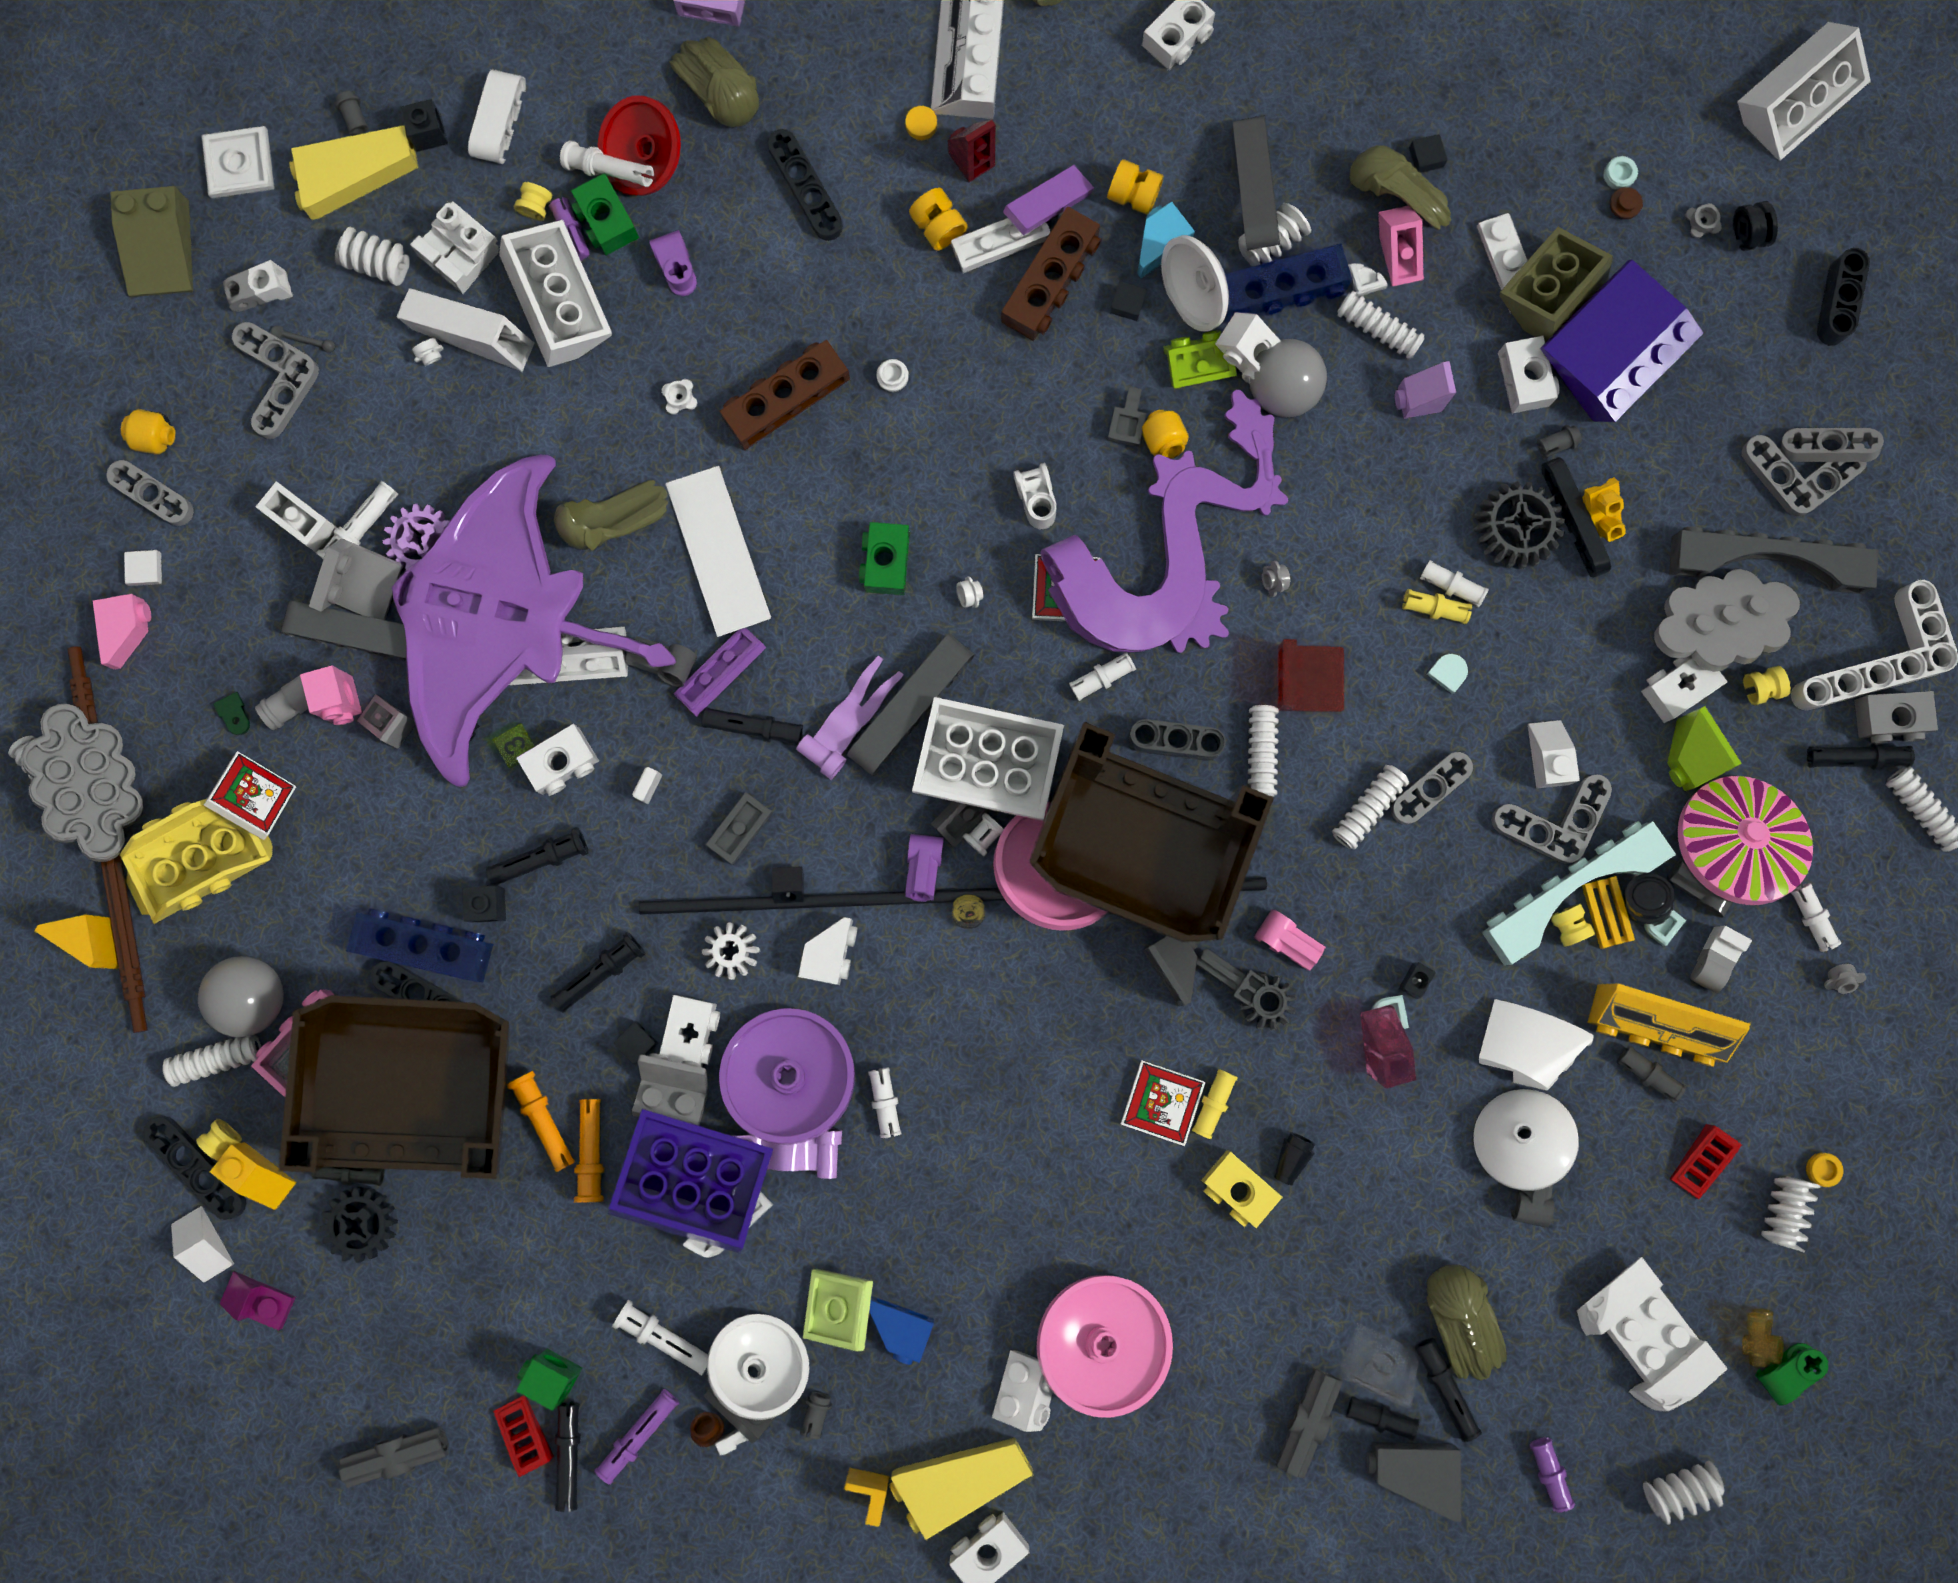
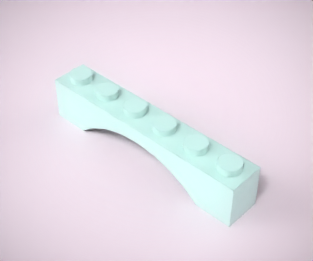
M1637 821L1622 830L1623 838L1615 843L1610 839L1595 849L1597 853L1595 857L1589 861L1585 857L1579 859L1568 867L1571 873L1562 879L1558 875L1552 877L1541 885L1544 891L1535 897L1531 893L1525 895L1514 903L1516 907L1514 911L1508 915L1500 912L1486 922L1489 927L1482 931V934L1503 965L1514 964L1540 946L1544 930L1552 914L1562 901L1578 887L1604 875L1621 873L1641 875L1649 873L1675 856L1676 853L1655 823L1652 821L1641 825Z

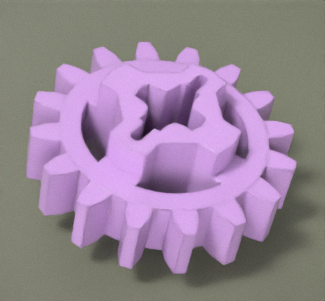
M413 504L412 512L410 513L403 507L400 509L401 518L390 517L394 523L393 528H384V531L390 535V538L383 540V544L388 548H392L386 555L392 560L396 559L395 561L401 563L403 568L406 566V571L420 561L407 558L406 556L409 555L411 557L417 554L423 558L434 546L440 534L450 522L445 520L446 515L440 510L434 514V509L430 505H426L424 511H422L419 505ZM426 520L433 522V524L427 523L425 525L419 524L418 521ZM416 531L423 535L421 537L423 548L417 545L418 535Z

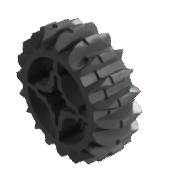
M1514 481L1511 484V488L1507 484H1502L1498 488L1499 491L1492 490L1488 494L1489 500L1484 499L1479 506L1483 511H1478L1475 514V519L1481 523L1474 527V531L1484 533V535L1477 539V544L1487 542L1489 546L1484 550V555H1489L1492 551L1496 552L1497 555L1494 557V563H1499L1503 558H1506V568H1511L1515 562L1519 569H1524L1528 563L1533 567L1537 566L1540 563V559L1547 560L1551 556L1550 551H1555L1559 547L1556 539L1563 537L1564 532L1557 527L1562 526L1565 519L1555 515L1561 511V506L1552 507L1550 503L1553 502L1554 495L1544 498L1542 496L1544 487H1540L1534 492L1532 482H1527L1523 489L1519 481ZM1511 502L1512 508L1509 510V517L1496 521L1498 508L1505 503ZM1527 505L1532 507L1538 515L1532 514L1528 510ZM1517 519L1520 525L1526 526L1523 530H1521L1520 525L1514 524ZM1543 529L1539 544L1528 548L1527 542L1530 540V532ZM1500 534L1508 536L1511 539L1512 545L1508 544Z

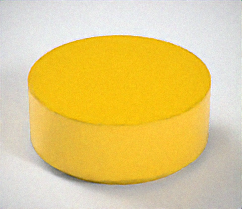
M916 106L907 113L905 120L906 130L912 138L927 140L935 134L937 130V117L932 109L926 106Z
M1816 1153L1808 1160L1806 1173L1814 1184L1822 1187H1832L1842 1179L1843 1166L1841 1161L1832 1154Z

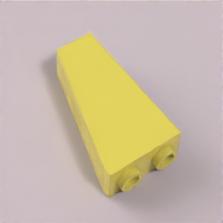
M405 125L291 148L293 161H290V170L299 188V191H295L296 202L301 211L304 210L312 220L319 219L418 168L415 147L407 136Z
M1011 1438L899 1467L892 1471V1483L889 1484V1487L897 1502L904 1501L910 1513L906 1514V1517L913 1531L916 1534L921 1531L923 1537L927 1540L1033 1475V1471L1017 1440Z

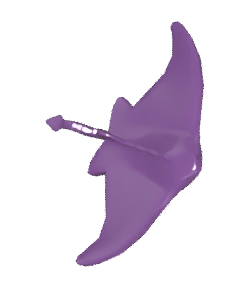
M541 454L523 458L496 471L465 499L429 552L420 561L411 566L392 586L395 606L405 629L409 703L419 739L441 775L457 787L466 786L470 780L469 741L479 716L524 669H527L547 683H555L561 671L563 655L561 635H564V633L593 644L637 654L644 657L652 667L670 666L676 663L675 657L660 643L649 646L625 636L598 631L565 620L583 588V573L569 570L551 574L536 517L539 489L556 466L555 459L549 455Z

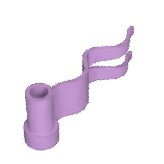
M877 656L864 670L850 694L832 711L814 738L807 734L796 748L798 752L820 767V772L830 780L836 776L845 764L846 758L842 754L855 735L871 720L885 697L904 676V674L898 671L894 676L885 681L863 706H860L873 675L883 661L880 656Z
M829 1129L815 1139L794 1145L768 1143L752 1135L734 1136L773 1148L767 1169L778 1171L817 1170L818 1178H837L838 1145L842 1144L841 1129Z

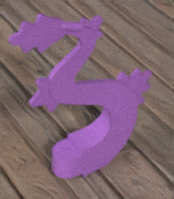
M1235 390L1231 394L1232 408L1225 412L1224 415L1225 419L1235 426V429L1228 434V438L1257 461L1256 481L1250 488L1244 489L1211 470L1196 467L1193 453L1189 450L1184 452L1179 460H1173L1160 454L1153 457L1152 462L1157 473V481L1147 491L1151 496L1163 498L1161 512L1166 557L1164 579L1157 591L1150 595L1139 597L1125 592L1114 581L1102 558L1094 561L1086 545L1077 535H1072L1041 549L1043 564L1054 583V586L1047 590L1071 630L1089 643L1112 652L1127 653L1147 651L1161 646L1168 641L1173 646L1175 652L1182 653L1189 638L1193 639L1200 648L1204 649L1210 645L1209 636L1212 635L1220 638L1228 636V629L1220 622V617L1228 613V608L1225 605L1212 601L1213 595L1220 588V583L1218 581L1206 580L1205 561L1195 517V509L1199 503H1207L1240 512L1259 509L1260 513L1266 516L1271 512V505H1285L1288 503L1287 496L1278 488L1282 479L1279 475H1274L1271 454L1274 446V416L1271 414L1262 416V405L1257 398L1248 399L1241 390Z

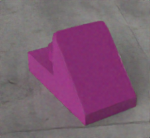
M234 1271L219 1304L237 1321L250 1318L276 1330H281L296 1297Z

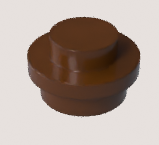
M1623 187L1614 192L1609 204L1612 213L1616 217L1627 220L1638 215L1642 209L1643 200L1635 189Z
M700 1413L691 1423V1438L700 1447H709L715 1444L724 1432L722 1419L714 1413Z

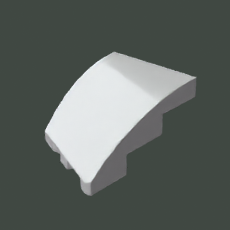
M1494 999L1479 1055V1063L1513 1071V1083L1547 1091L1558 1080V1076L1574 1063L1575 1058L1587 1046L1592 1044L1594 1035L1573 1024L1540 1011Z

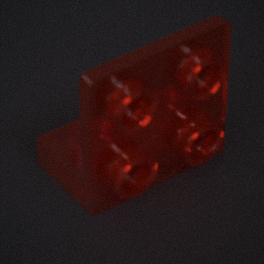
M1283 639L1278 646L1279 711L1342 712L1344 710V648L1297 646V639Z

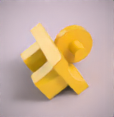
M1613 477L1608 479L1602 486H1593L1585 489V495H1583L1582 499L1600 538L1604 537L1608 542L1623 537L1626 534L1625 525L1622 523L1621 517L1624 501L1620 497L1619 481Z

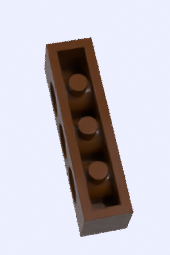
M1067 206L1001 311V323L1032 341L1035 340L1038 333L1044 335L1053 319L1050 317L1051 312L1055 306L1060 309L1068 297L1069 291L1066 288L1071 280L1077 282L1085 269V265L1082 262L1087 254L1093 256L1102 240L1099 238L1100 224ZM1071 245L1074 246L1077 249V251L1075 253L1068 254L1065 253L1062 250V248L1064 246ZM1054 271L1059 273L1061 277L1057 280H1050L1045 275L1048 272ZM1040 298L1045 303L1040 307H1034L1029 303V300Z
M827 339L820 344L815 342L809 345L803 351V355L795 361L788 360L777 368V373L768 379L761 378L751 385L750 391L741 397L734 396L725 402L723 409L719 412L723 421L744 450L850 380L847 367ZM808 370L818 372L817 377L813 380L802 378L803 374ZM781 388L792 390L791 394L786 398H778L776 396L777 391ZM754 406L765 407L764 412L759 416L749 414Z

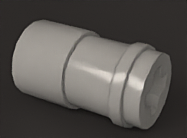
M300 675L282 686L281 690L267 699H262L255 706L258 715L271 730L282 727L286 721L309 709Z

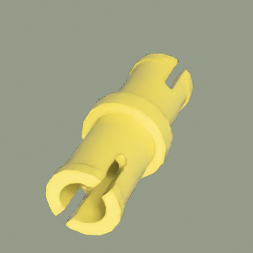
M1407 589L1403 598V602L1406 603L1402 604V609L1428 614L1431 619L1435 620L1441 617L1467 624L1472 613L1468 611L1472 610V604L1446 599L1445 595L1439 593L1433 596Z
M1218 1069L1208 1095H1204L1201 1102L1204 1105L1195 1126L1192 1128L1193 1132L1208 1139H1212V1134L1222 1112L1226 1113L1228 1109L1226 1105L1235 1081L1238 1079V1077L1221 1069Z

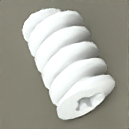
M1283 203L1278 207V211H1276L1280 245L1247 250L1245 234L1239 237L1240 252L1256 271H1261L1259 261L1267 266L1272 263L1270 253L1276 258L1282 256L1279 246L1287 251L1291 249L1292 244L1289 238L1296 243L1300 242L1301 235L1299 230L1305 235L1311 233V227L1302 212L1289 203Z
M348 227L344 231L335 250V262L337 265H342L346 269H354L358 273H366L372 278L378 277L381 281H389L395 286L400 285L404 281L410 266L409 256L407 254L403 255V246L397 243L392 248L391 241L388 239H384L380 244L378 236L372 235L368 239L365 231H360L356 235V230L353 227Z
M1788 1176L1785 1178H1775L1774 1183L1783 1190L1772 1191L1771 1196L1780 1203L1768 1205V1210L1773 1212L1776 1217L1765 1218L1764 1222L1771 1226L1773 1230L1762 1231L1761 1236L1771 1243L1805 1252V1250L1796 1245V1242L1808 1241V1237L1801 1233L1799 1229L1811 1228V1223L1803 1219L1802 1216L1814 1215V1210L1805 1204L1806 1202L1817 1201L1818 1197L1810 1193L1809 1189L1820 1188V1185Z
M1711 1461L1705 1462L1704 1468L1698 1464L1694 1465L1691 1472L1687 1469H1682L1679 1471L1678 1477L1673 1473L1668 1474L1666 1482L1661 1478H1656L1653 1480V1486L1648 1482L1643 1483L1644 1493L1650 1507L1667 1525L1671 1524L1670 1512H1673L1679 1520H1683V1508L1685 1507L1692 1516L1697 1515V1503L1706 1512L1710 1510L1709 1499H1712L1718 1507L1723 1506L1722 1495L1724 1494V1485L1717 1468Z

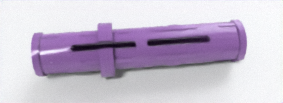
M663 1389L622 1439L618 1438L613 1443L615 1448L594 1470L596 1475L605 1483L612 1484L613 1480L629 1461L634 1462L638 1457V1450L657 1430L671 1411L680 1403L678 1399L668 1390Z

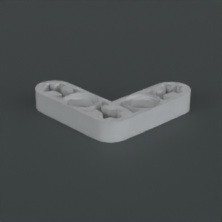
M244 322L237 325L233 330L232 341L234 345L243 353L279 373L251 418V425L254 431L263 438L274 439L283 432L319 374V368L316 362L307 354L257 325ZM252 334L256 340L262 343L260 348L247 341L245 343L242 339L243 335ZM274 347H282L284 350L283 357L277 362L269 361V351ZM306 364V367L309 369L308 373L299 374L296 367ZM290 377L294 382L297 381L300 384L299 388L287 381ZM284 389H291L293 391L292 400L287 404H280L278 402L279 393ZM273 404L283 413L280 415L276 411L274 412L270 406ZM264 418L271 419L274 422V426L272 428L265 427L261 422Z
M1757 435L1748 440L1742 448V457L1746 464L1786 512L1795 517L1804 516L1814 510L1858 476L1866 468L1867 462H1855L1852 465L1853 467H1849L1842 473H1839L1836 469L1845 462H1826L1804 479L1769 437ZM1761 445L1765 449L1762 455L1754 456L1752 452L1755 450V447ZM1773 458L1775 462L1764 469L1762 465ZM1778 468L1784 471L1786 474V482L1784 484H1777L1771 478L1773 469ZM1819 474L1827 475L1831 479L1832 486L1830 490H1823L1818 486L1817 477ZM1794 483L1796 487L1793 488L1787 494H1785L1783 490L1787 489ZM1803 495L1806 501H1804L1803 505L1797 507L1794 502L1797 497Z
M1598 774L1583 779L1577 788L1560 827L1512 804L1500 806L1493 812L1491 818L1492 825L1500 834L1560 863L1576 862L1583 856L1611 796V783L1607 778ZM1598 782V789L1602 791V795H1596L1590 804L1597 806L1595 810L1590 805L1580 803V800L1584 802L1589 800L1592 791L1587 787ZM1577 810H1582L1588 814L1589 824L1586 828H1578L1574 824L1573 814ZM1510 811L1513 813L1512 819L1514 821L1523 823L1525 818L1529 821L1522 828L1521 835H1518L1517 832L1521 828L1514 824L1508 825L1505 828L1503 826L1504 820L1500 818V815L1507 814ZM1533 825H1539L1544 828L1546 837L1542 843H1535L1531 840L1529 831ZM1555 833L1558 834L1555 838L1556 841L1563 844L1569 841L1573 842L1571 847L1576 850L1575 854H1568L1565 857L1562 847L1553 845L1551 850L1547 848L1553 841Z

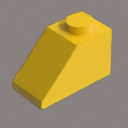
M246 1142L231 1144L210 1171L211 1174L234 1192L273 1210L279 1207L297 1183L286 1173L279 1171L277 1166Z

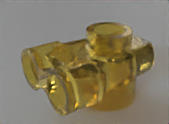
M1753 1309V1312L1747 1313L1749 1335L1745 1334L1743 1337L1742 1352L1743 1355L1749 1356V1365L1766 1367L1770 1363L1780 1364L1783 1359V1337L1771 1335V1328L1773 1327V1311Z

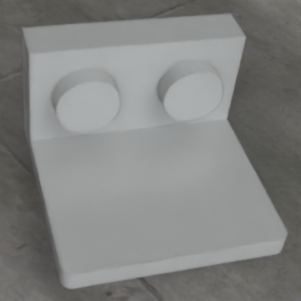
M342 538L326 549L309 607L323 611L330 605L337 604L362 616L385 620L393 598L392 586L399 579L403 565Z
M660 1054L639 1055L638 1066L641 1082L632 1109L633 1116L639 1117L641 1110L645 1109L699 1126L709 1092L706 1069L693 1061H682V1063L669 1061L667 1057Z

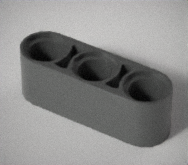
M1150 719L1137 721L1132 726L1128 736L1131 747L1141 753L1204 761L1217 758L1226 745L1225 736L1219 729ZM1143 728L1149 730L1152 734V742L1142 744L1137 741L1135 737L1137 730ZM1169 734H1181L1185 739V745L1181 748L1171 746L1168 741ZM1204 737L1215 739L1217 751H1205L1201 746V739Z

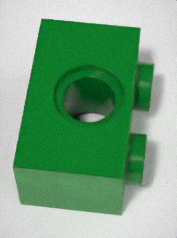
M605 173L571 190L576 200L571 206L580 222L587 220L591 229L587 230L586 233L595 249L601 246L605 255H608L639 239L631 219ZM604 212L610 213L606 219L596 220L599 214Z
M870 522L869 532H863L862 551L867 552L866 564H860L859 583H864L866 593L905 595L910 537L909 525ZM881 553H889L893 556L891 563L884 566L877 564L875 559Z
M547 1348L539 1355L535 1353L531 1360L527 1359L517 1375V1379L521 1380L516 1391L553 1411L568 1397L583 1367Z

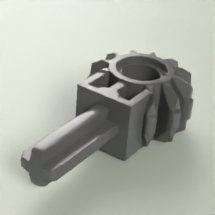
M1207 948L1198 956L1196 965L1234 990L1231 997L1241 1003V1010L1252 1009L1253 1012L1248 1014L1245 1020L1251 1022L1257 1016L1259 1017L1256 1023L1257 1029H1263L1266 1019H1268L1270 1030H1276V1018L1283 1025L1289 1023L1288 1018L1283 1012L1288 1014L1296 1013V1009L1287 1006V1002L1297 1000V996L1285 995V992L1291 987L1289 982L1283 984L1280 988L1278 987L1280 976L1274 975L1269 985L1266 974L1259 976L1251 970L1244 974ZM1264 993H1270L1276 998V1007L1271 1012H1266L1260 1006V998Z

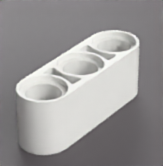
M494 69L488 73L469 137L468 152L471 157L499 164L505 162V159L502 158L504 151L509 149L514 131L511 130L513 120L517 121L522 104V101L519 100L521 92L526 90V81L523 76Z

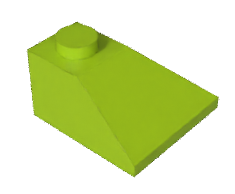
M1705 706L1677 719L1667 762L1671 768L1669 771L1670 778L1676 786L1683 787L1684 791H1687L1742 764Z

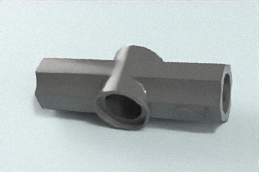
M1314 1368L1301 1402H1297L1293 1408L1296 1409L1294 1418L1288 1421L1287 1431L1289 1432L1275 1464L1278 1468L1295 1477L1305 1478L1317 1445H1321L1328 1434L1331 1424L1330 1413L1343 1383L1341 1379Z
M438 1426L410 1436L402 1434L399 1435V1438L392 1441L386 1439L375 1444L372 1448L348 1454L339 1459L341 1481L349 1488L380 1477L389 1479L414 1469V1466L446 1457L449 1454L446 1432L442 1426Z

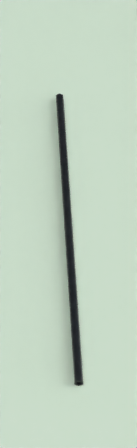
M1266 877L1245 878L1241 891L1267 890ZM999 888L935 890L934 900L926 902L914 901L906 897V891L804 895V902L774 903L773 896L639 901V914L954 903L963 896H974L980 901H1005Z

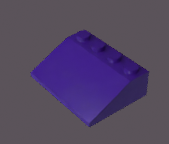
M1628 260L1540 349L1594 422H1616L1703 334V331L1682 303L1635 261Z
M642 1109L608 1209V1214L740 1253L747 1237L773 1148Z

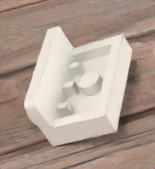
M1010 1350L992 1418L1025 1432L1042 1431L1050 1416L1049 1404L1053 1391L1042 1375L1038 1358L1016 1350Z

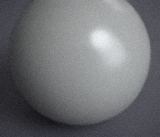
M1282 339L1273 347L1261 351L1255 358L1260 363L1259 366L1261 368L1260 372H1254V380L1249 377L1250 390L1254 399L1257 398L1262 405L1261 408L1266 412L1278 417H1296L1311 410L1323 396L1327 384L1326 366L1318 351L1308 343L1297 339Z
M248 956L231 957L217 963L206 973L198 990V1006L204 1020L217 1032L231 1037L252 1036L268 1028L279 1015L284 1000L282 982L275 970L267 963Z

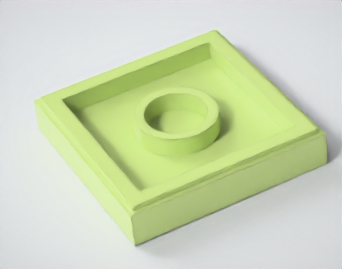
M812 1269L803 1338L853 1351H864L873 1281L820 1269Z

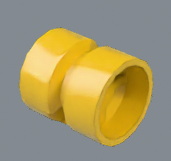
M1122 159L1114 174L1107 199L1123 206L1129 202L1133 210L1148 215L1157 199L1164 175L1149 169L1141 172L1139 165Z
M940 187L929 190L920 196L909 209V215L918 228L925 229L924 236L936 251L949 246L952 239L962 236L968 228V224L959 211L951 209L952 202Z

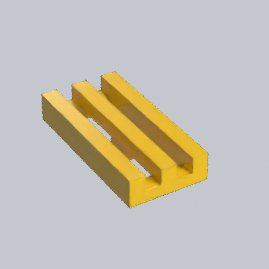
M1617 876L1582 885L1600 949L1634 941V934ZM1606 885H1609L1613 902L1618 915V919L1621 925V929L1623 932V936L1621 937L1617 927L1613 909L1610 903ZM1594 888L1598 889L1612 937L1609 940L1607 939L1596 902Z

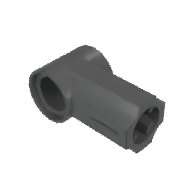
M638 636L633 639L649 646L656 644V642ZM672 644L670 647H664L675 657L676 663L670 666L652 667L644 657L627 651L625 660L628 665L657 674L658 678L674 687L684 686L697 659L696 654L692 650L679 644Z
M1683 857L1679 859L1668 875V882L1696 899V904L1699 907L1704 905L1712 910L1710 914L1716 917L1723 918L1733 903L1721 898L1703 886L1689 870Z
M1553 1185L1539 1190H1518L1514 1195V1199L1517 1202L1515 1210L1511 1211L1512 1220L1545 1228L1549 1227L1554 1214V1200L1551 1197Z

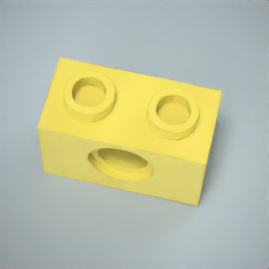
M1228 1150L1225 1151L1201 1180L1207 1185L1204 1192L1218 1205L1222 1200L1230 1205L1233 1209L1229 1214L1243 1227L1250 1223L1257 1228L1282 1199L1279 1193ZM1244 1182L1247 1186V1195L1241 1200H1234L1231 1196L1232 1186L1235 1183Z

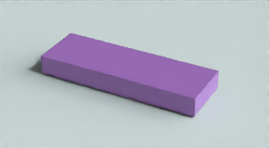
M1073 165L1006 205L1003 213L1024 236L1062 213L1067 206L1072 207L1088 197L1093 192L1094 187Z
M747 628L737 630L685 682L684 686L679 687L673 694L697 717L766 647Z

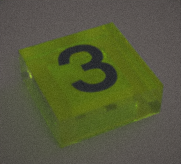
M522 723L492 739L510 769L520 764L517 757L535 747L534 742Z

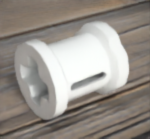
M987 813L982 815L983 820L970 834L965 833L962 836L983 857L987 854L986 849L999 835L1001 836L1004 830Z

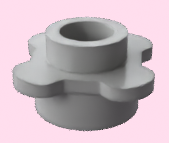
M1713 204L1701 205L1698 209L1690 208L1685 214V218L1690 221L1692 228L1690 234L1694 238H1701L1703 234L1707 233L1717 234L1722 228V224L1719 222L1720 213ZM1701 219H1705L1706 223H1702Z
M1272 561L1271 566H1264L1262 573V583L1264 588L1269 591L1270 597H1276L1277 592H1283L1290 586V574L1287 567L1283 564L1279 565L1277 561Z
M1841 964L1833 967L1828 972L1829 980L1825 981L1824 986L1828 990L1835 989L1841 994H1847L1855 991L1858 988V983L1864 982L1867 977L1864 973H1857L1853 965Z

